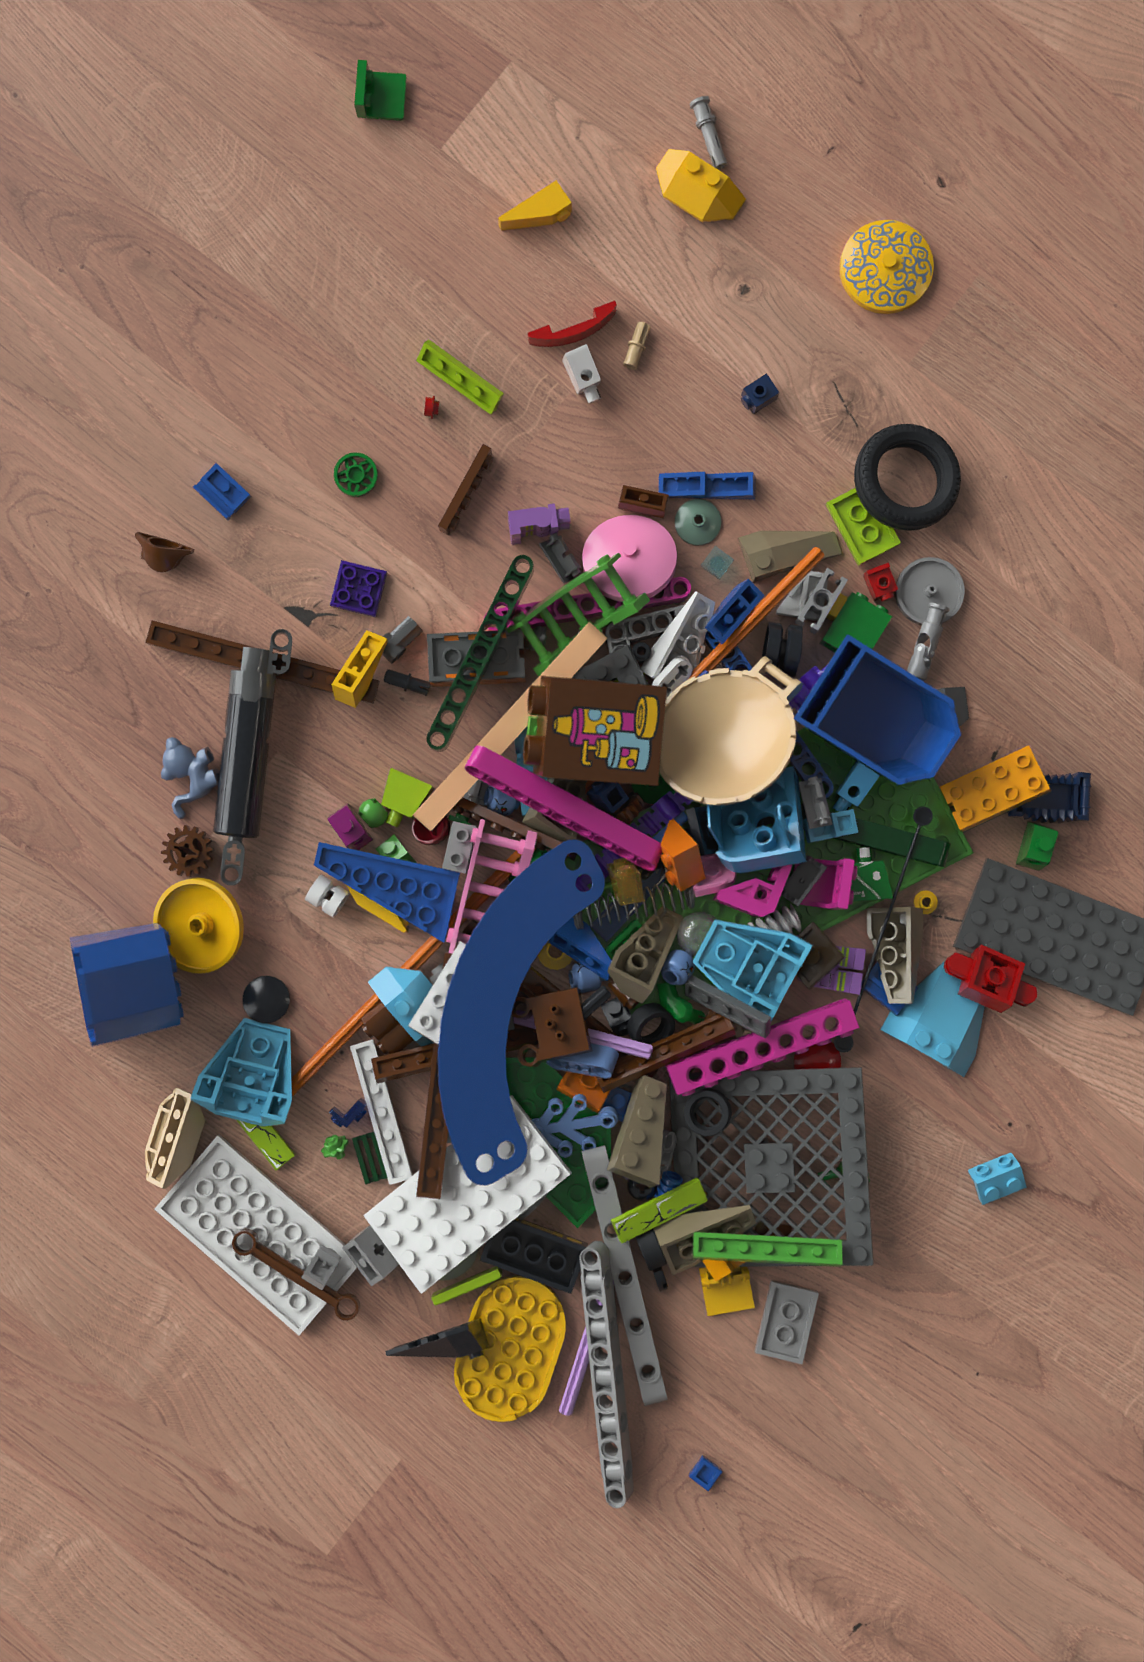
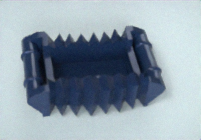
M1077 772L1072 775L1069 773L1065 776L1064 774L1059 776L1055 774L1051 777L1049 774L1044 775L1052 792L1008 812L1009 817L1019 818L1023 816L1024 820L1031 817L1032 822L1040 819L1041 823L1049 820L1050 823L1057 821L1058 824L1063 823L1065 820L1067 822L1073 820L1089 821L1091 808L1090 788L1092 787L1091 773Z

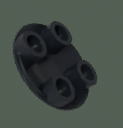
M260 976L246 986L242 998L243 1007L251 1019L259 1023H272L281 1019L287 1013L290 1004V994L282 980L273 976Z

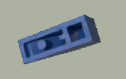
M750 579L736 585L725 597L705 628L720 644H723L765 595Z
M572 917L557 930L548 943L608 981L610 975L607 970L611 963L610 957L589 925L583 921L584 929L577 930Z

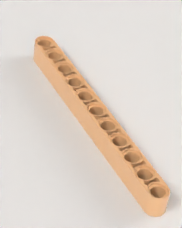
M589 621L532 685L540 686L541 676L572 678L606 641L607 637ZM529 688L476 746H484L501 755L528 726L529 716H537L528 714ZM473 749L413 814L428 830L431 831L477 782L478 779L464 769Z

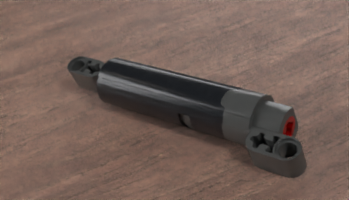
M285 629L274 631L271 636L270 650L243 647L241 670H231L225 718L226 738H223L213 827L215 834L228 836V842L223 848L220 875L222 881L230 886L238 884L243 875L245 858L243 838H257L259 836L269 743L266 742L271 730L276 676L286 674L290 667L292 636ZM285 635L288 638V644L284 647L276 645V636ZM273 650L288 652V655L282 654V663H285L286 667H281V670H276V666L272 665V662L277 661L278 653L273 654ZM233 844H237V849H241V853H238L235 862L240 861V866L233 863L225 864L226 859L231 861V853L227 852V849L231 848ZM228 868H235L238 871L239 876L236 880L229 881L226 879L225 871Z

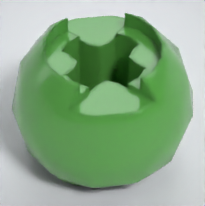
M375 798L364 801L359 807L358 814L370 828H377L385 823L388 812Z

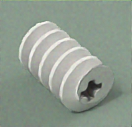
M791 903V911L786 906H783L782 914L775 910L773 918L769 914L764 916L765 922L760 918L756 919V927L782 932L786 931L792 934V928L795 927L801 932V922ZM751 922L747 923L749 926H754Z

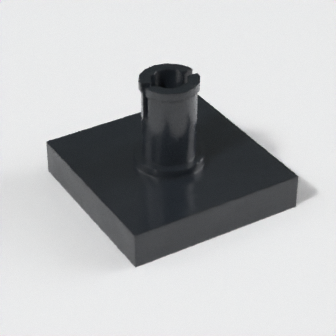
M707 806L687 809L690 827L684 830L698 844L700 856L716 854L715 852L719 851V847L708 828Z

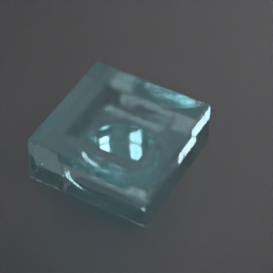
M715 546L703 561L701 567L720 580L734 559Z

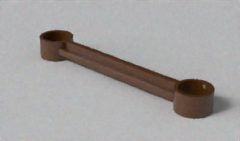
M243 1229L233 1237L232 1247L237 1254L242 1256L251 1254L334 1307L335 1314L339 1319L344 1321L352 1320L359 1312L360 1301L354 1294L346 1293L342 1295L327 1285L321 1290L302 1279L301 1277L305 1271L261 1244L253 1230ZM241 1234H248L252 1237L253 1247L250 1250L239 1248L237 1238ZM342 1299H351L355 1303V1312L350 1315L343 1314L339 1310V1302Z

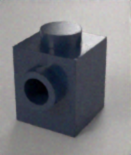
M766 373L743 388L741 402L747 410L750 409L755 414L776 401L780 392Z
M595 781L591 785L592 788L586 792L596 808L613 814L629 799L620 784L614 782Z

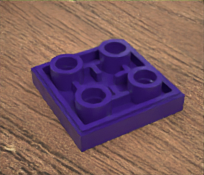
M341 560L330 606L376 618L387 571Z

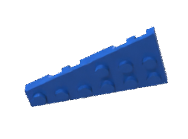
M319 842L314 861L315 867L445 943L460 872Z

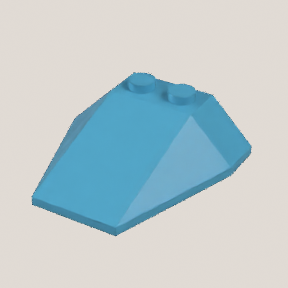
M715 919L693 963L719 990L771 1017L772 1021L783 997L813 945L792 933Z
M942 962L917 985L918 990L914 994L913 1004H906L898 1015H894L890 1011L880 1030L964 1077L976 1056L985 1006L958 995L962 980L947 974L944 970V962Z
M244 1018L200 1073L190 1099L212 1113L258 1126L285 1124L292 1104L290 1029Z

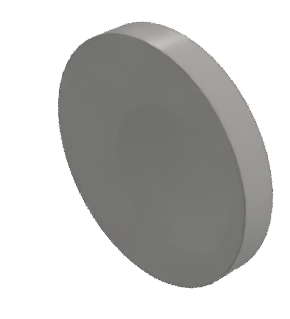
M935 557L921 558L910 563L899 575L896 582L898 590L895 592V599L902 614L910 621L922 625L927 619L930 610L928 607L929 603L948 607L950 610L945 614L944 623L951 619L960 609L965 594L964 583L957 569L949 562Z

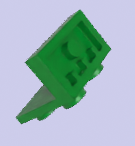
M358 60L354 102L357 117L402 121L405 109L406 74L373 72V70H369L367 60Z

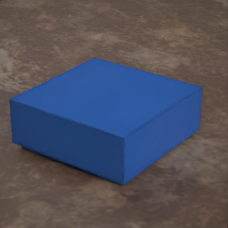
M702 1455L688 1475L709 1492L723 1471Z

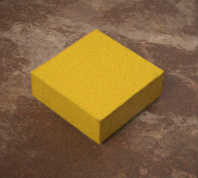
M839 594L826 616L827 619L834 621L847 601L845 595Z

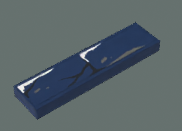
M666 867L657 868L646 880H641L636 876L622 890L621 893L624 899L627 890H630L634 896L636 888L640 889L643 894L646 886L650 888L651 892L655 884L660 886L666 880ZM646 889V900H647V899L650 897V893H649L648 889ZM637 890L636 899L638 909L643 904V901L639 891ZM628 892V912L631 917L635 913V907ZM620 894L618 896V907L621 922H618L614 902L609 904L611 924H609L606 908L601 913L602 926H600L598 917L592 922L593 927L591 928L606 942L627 921L625 906Z

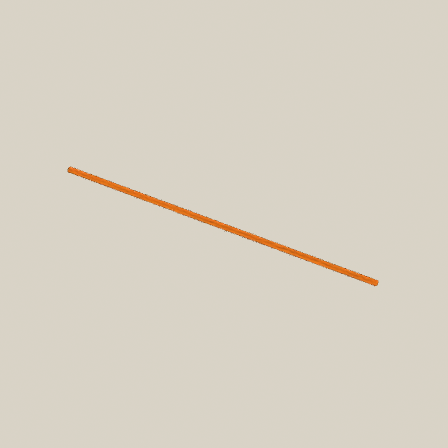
M814 547L748 614L723 644L719 643L692 671L688 679L694 676L697 678L704 670L708 672L714 670L824 558L825 554L822 550ZM587 781L585 786L586 792L592 788L591 785L595 781ZM515 850L506 862H520L521 854ZM497 869L483 884L499 888L512 873ZM474 892L466 900L464 908L477 910L490 895ZM459 908L451 915L448 931L449 928L454 929ZM462 917L460 926H461L468 918ZM431 936L400 968L418 970L444 943ZM376 993L292 1077V1096L364 1025L361 1018L381 1002Z

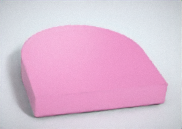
M717 854L701 856L706 879L692 887L695 897L716 893L719 890L730 887L736 880V873L727 870Z

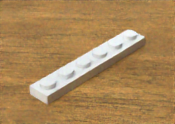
M372 1039L350 1046L389 1185L408 1180L413 1176L388 1086L386 1082L377 1084L371 1061V1058L379 1057L375 1041Z

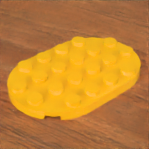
M509 1276L493 1282L482 1291L474 1303L468 1320L470 1322L481 1318L489 1347L482 1350L483 1355L469 1359L467 1355L456 1358L454 1365L455 1385L464 1404L478 1416L497 1422L517 1420V1418L532 1412L540 1404L547 1392L566 1330L565 1313L562 1304L547 1285L523 1276Z

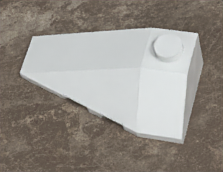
M695 591L650 649L649 658L641 666L642 672L655 679L674 658L678 657L690 662L693 671L699 665L701 653L705 651L706 646L703 644L706 632L708 631L705 626L713 616L715 602ZM681 665L678 667L679 673L683 671Z

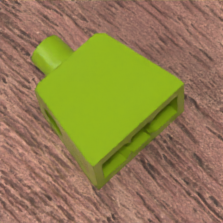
M391 768L381 802L382 806L390 809L385 823L398 828L403 816L414 819L413 814L428 799L434 787Z

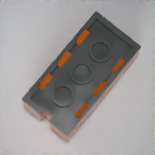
M521 629L510 633L507 630L505 631L480 684L526 682L525 660L520 658V654H525L524 634ZM498 630L485 631V636L489 638L495 637ZM477 632L427 634L429 682L432 687L452 685ZM483 648L477 649L474 653V657L477 659H483L487 656V651ZM467 670L463 677L467 681H472L476 678L477 673L474 670Z

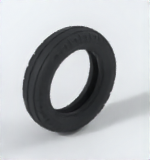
M897 424L878 431L864 444L856 460L854 482L862 505L872 517L891 528L912 531L930 527L949 513L960 491L961 472L954 451L940 435L920 425ZM895 448H910L920 452L931 462L937 476V489L929 503L919 507H906L897 504L884 493L878 480V464L884 453Z

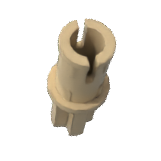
M638 322L633 338L628 342L629 349L623 362V366L628 369L637 370L642 351L646 349L645 342L650 331L649 324Z

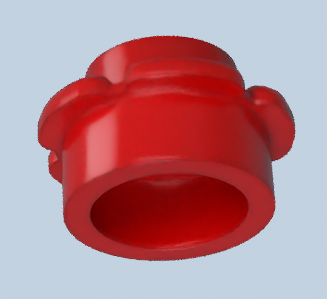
M435 396L433 398L426 397L424 416L433 419V415H438L439 401H435Z

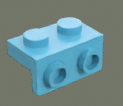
M1012 1153L1002 1155L968 1170L982 1205L1027 1188L1021 1165Z

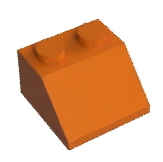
M674 819L669 820L660 844L663 853L661 860L667 869L665 873L666 879L670 885H675L682 892L706 878L698 844Z

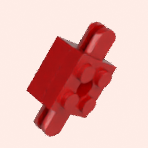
M980 945L973 950L970 957L955 952L944 962L945 972L962 980L958 995L999 1013H1003L1011 1008L1013 1003L1026 1007L1037 998V988L1021 980L1025 963L984 945Z

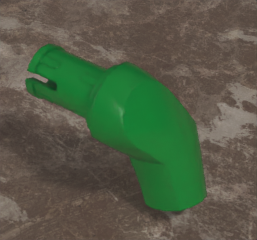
M669 983L657 984L661 1006L675 1020L680 1023L688 1021L694 1025L704 1021L698 1015L705 1017V1013L694 1009L690 1002L681 998L675 985Z

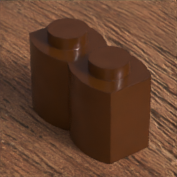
M382 1001L361 1018L364 1024L362 1026L363 1031L369 1038L374 1036L379 1041L377 1046L385 1055L388 1052L390 1054L400 1052L414 1041L384 1006Z

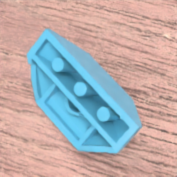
M386 966L368 981L369 985L384 1006L421 1047L433 1044L434 1042L408 1027L433 984L421 971Z

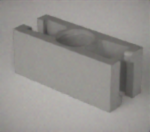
M829 568L823 573L795 621L797 625L803 627L805 624L804 616L808 610L819 614L816 624L812 623L810 625L811 629L809 632L816 634L848 581L844 577H841L840 580L837 579L835 584L838 587L834 593L824 589L823 585L826 579L830 576L833 577L835 573ZM818 596L824 597L827 605L824 607L817 605L815 598Z

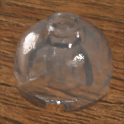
M703 911L693 912L685 916L680 922L676 933L677 942L681 950L686 951L695 958L714 920L718 919L712 914Z

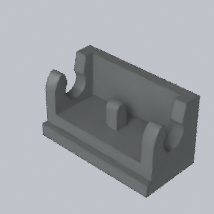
M806 855V862L799 864L785 883L781 895L798 907L827 867L817 862L812 856Z

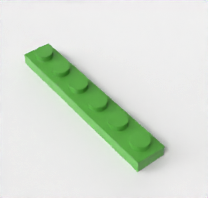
M694 1232L693 1259L841 1267L843 1265L842 1240Z

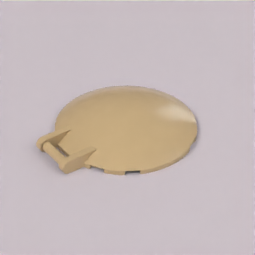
M766 656L761 658L751 671L729 670V668L710 670L708 674L697 678L694 676L683 682L666 698L659 773L667 784L680 795L695 802L708 805L734 804L763 792L783 773L793 754L796 741V723L793 719L794 714L789 702L801 690L803 683L798 679H792L774 666L772 660ZM765 672L787 686L783 691L764 677Z

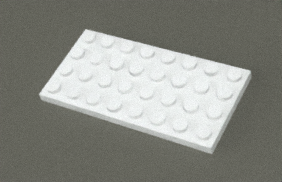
M510 1096L512 1107L527 1143V1156L519 1168L493 1184H475L466 1176L451 1144L446 1148L441 1199L416 1197L419 1171H417L363 1215L421 1294L572 1174L513 1096ZM509 1141L502 1142L497 1149L499 1157L502 1159L512 1157L515 1150L514 1145ZM489 1154L479 1156L476 1161L477 1169L481 1172L489 1171L494 1164L493 1158Z
M221 1135L216 1136L155 1207V1210L297 1335L304 1331L327 1303L251 1254L246 1256L237 1254L232 1247L233 1237L243 1229H251L257 1234L261 1244L304 1271L321 1245L333 1249L341 1256V1260L326 1285L335 1291H338L357 1268L342 1249L346 1244ZM241 1234L237 1238V1244L242 1250H250L253 1247V1239L248 1234Z

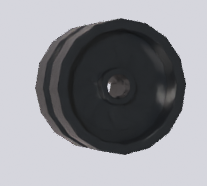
M768 622L765 633L762 658L764 656L768 657L777 668L779 661H781L780 670L791 678H795L801 658L803 627L789 625L783 639L781 623Z

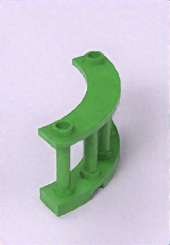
M620 553L611 557L608 554L604 555L596 561V566L549 595L528 612H520L511 619L513 623L506 629L508 633L520 628L539 655L538 660L540 663L533 668L537 676H540L576 637V635L572 638L565 636L547 609V606L561 597L580 625V631L589 622L569 593L573 588L584 583L603 611L601 613L603 617L592 623L601 632H603L602 628L613 622L615 625L637 613L650 601L646 593L637 597L635 594H631L612 564L621 557ZM603 570L624 599L623 605L616 609L614 606L609 605L592 579L594 575ZM538 613L558 641V648L552 653L550 651L547 652L528 624V621Z

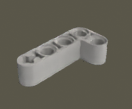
M685 605L624 619L615 625L613 622L610 623L605 632L609 654L626 645H630V643L661 636L667 627L659 628L656 626L655 621L658 618H664L669 626ZM640 623L645 627V631L642 634H637L632 629L633 625ZM618 629L623 635L620 639L615 640L610 637V631Z

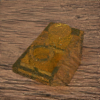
M624 858L615 859L613 863L607 864L614 895L620 906L644 901L641 875L634 864Z

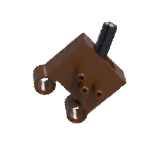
M601 986L584 1002L582 1001L581 991L578 988L531 998L516 997L511 1015L519 1020H527L533 1015L539 1048L531 1044L522 1046L518 1052L519 1062L527 1067L535 1068L542 1062L593 1052L586 1019L611 997L610 991L605 986ZM525 1002L527 1005L526 1012L518 1015L516 1012L517 1005ZM529 1050H534L536 1058L533 1062L528 1063L525 1059V1054Z

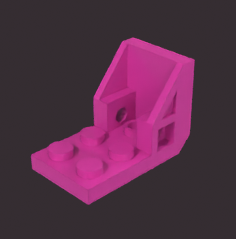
M793 864L771 868L767 878L768 881H771L770 884L755 878L719 890L715 893L713 901L756 918L766 916L775 911ZM759 890L763 892L761 899L757 896Z

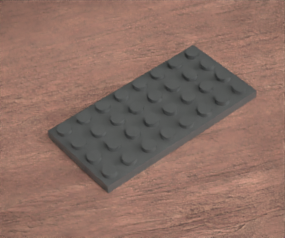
M985 859L953 947L973 953V950L980 945H984L1025 963L1023 974L1133 1016L1144 988V918L992 859Z

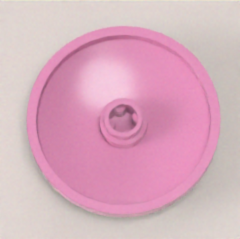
M624 515L603 522L592 531L583 548L582 561L584 572L596 566V561L604 555L608 554L611 557L620 553L621 557L612 565L630 593L635 594L636 597L646 593L648 598H651L661 592L669 584L676 570L677 551L672 536L662 525L643 516ZM604 570L592 577L605 597L623 602L624 599Z

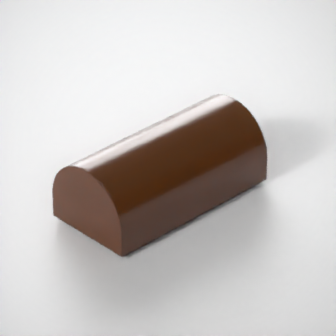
M623 485L618 509L664 519L669 495Z

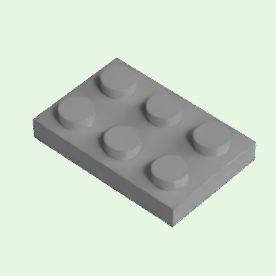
M771 1280L754 1350L755 1353L803 1364L819 1295L818 1291Z

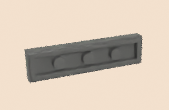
M693 975L685 983V996L763 1038L770 1034V1016Z

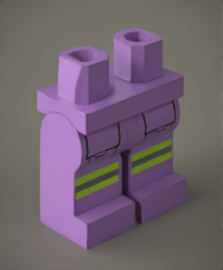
M555 503L548 504V508L536 507L508 511V525L512 545L521 544V537L532 535L545 537L549 534L550 536L554 533L558 534V530L570 529L569 508L556 509Z
M836 946L846 958L814 987L860 995L863 973L838 970V967L863 970L866 949Z

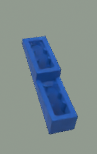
M706 472L659 473V493L668 494V498L755 500L756 476L753 472L706 474Z

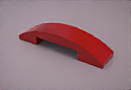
M616 301L593 308V319L552 333L550 325L528 332L529 345L539 347L563 346L593 335L603 328L616 314Z

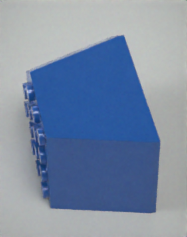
M848 634L793 718L812 733L898 785L934 777L961 736L954 700Z
M158 923L69 938L86 1030L91 1047L181 1025L180 1018H183L184 1014L182 1004L177 997L182 996L180 983L173 976V973L177 972L175 957L168 950V946H171L166 929L162 928Z

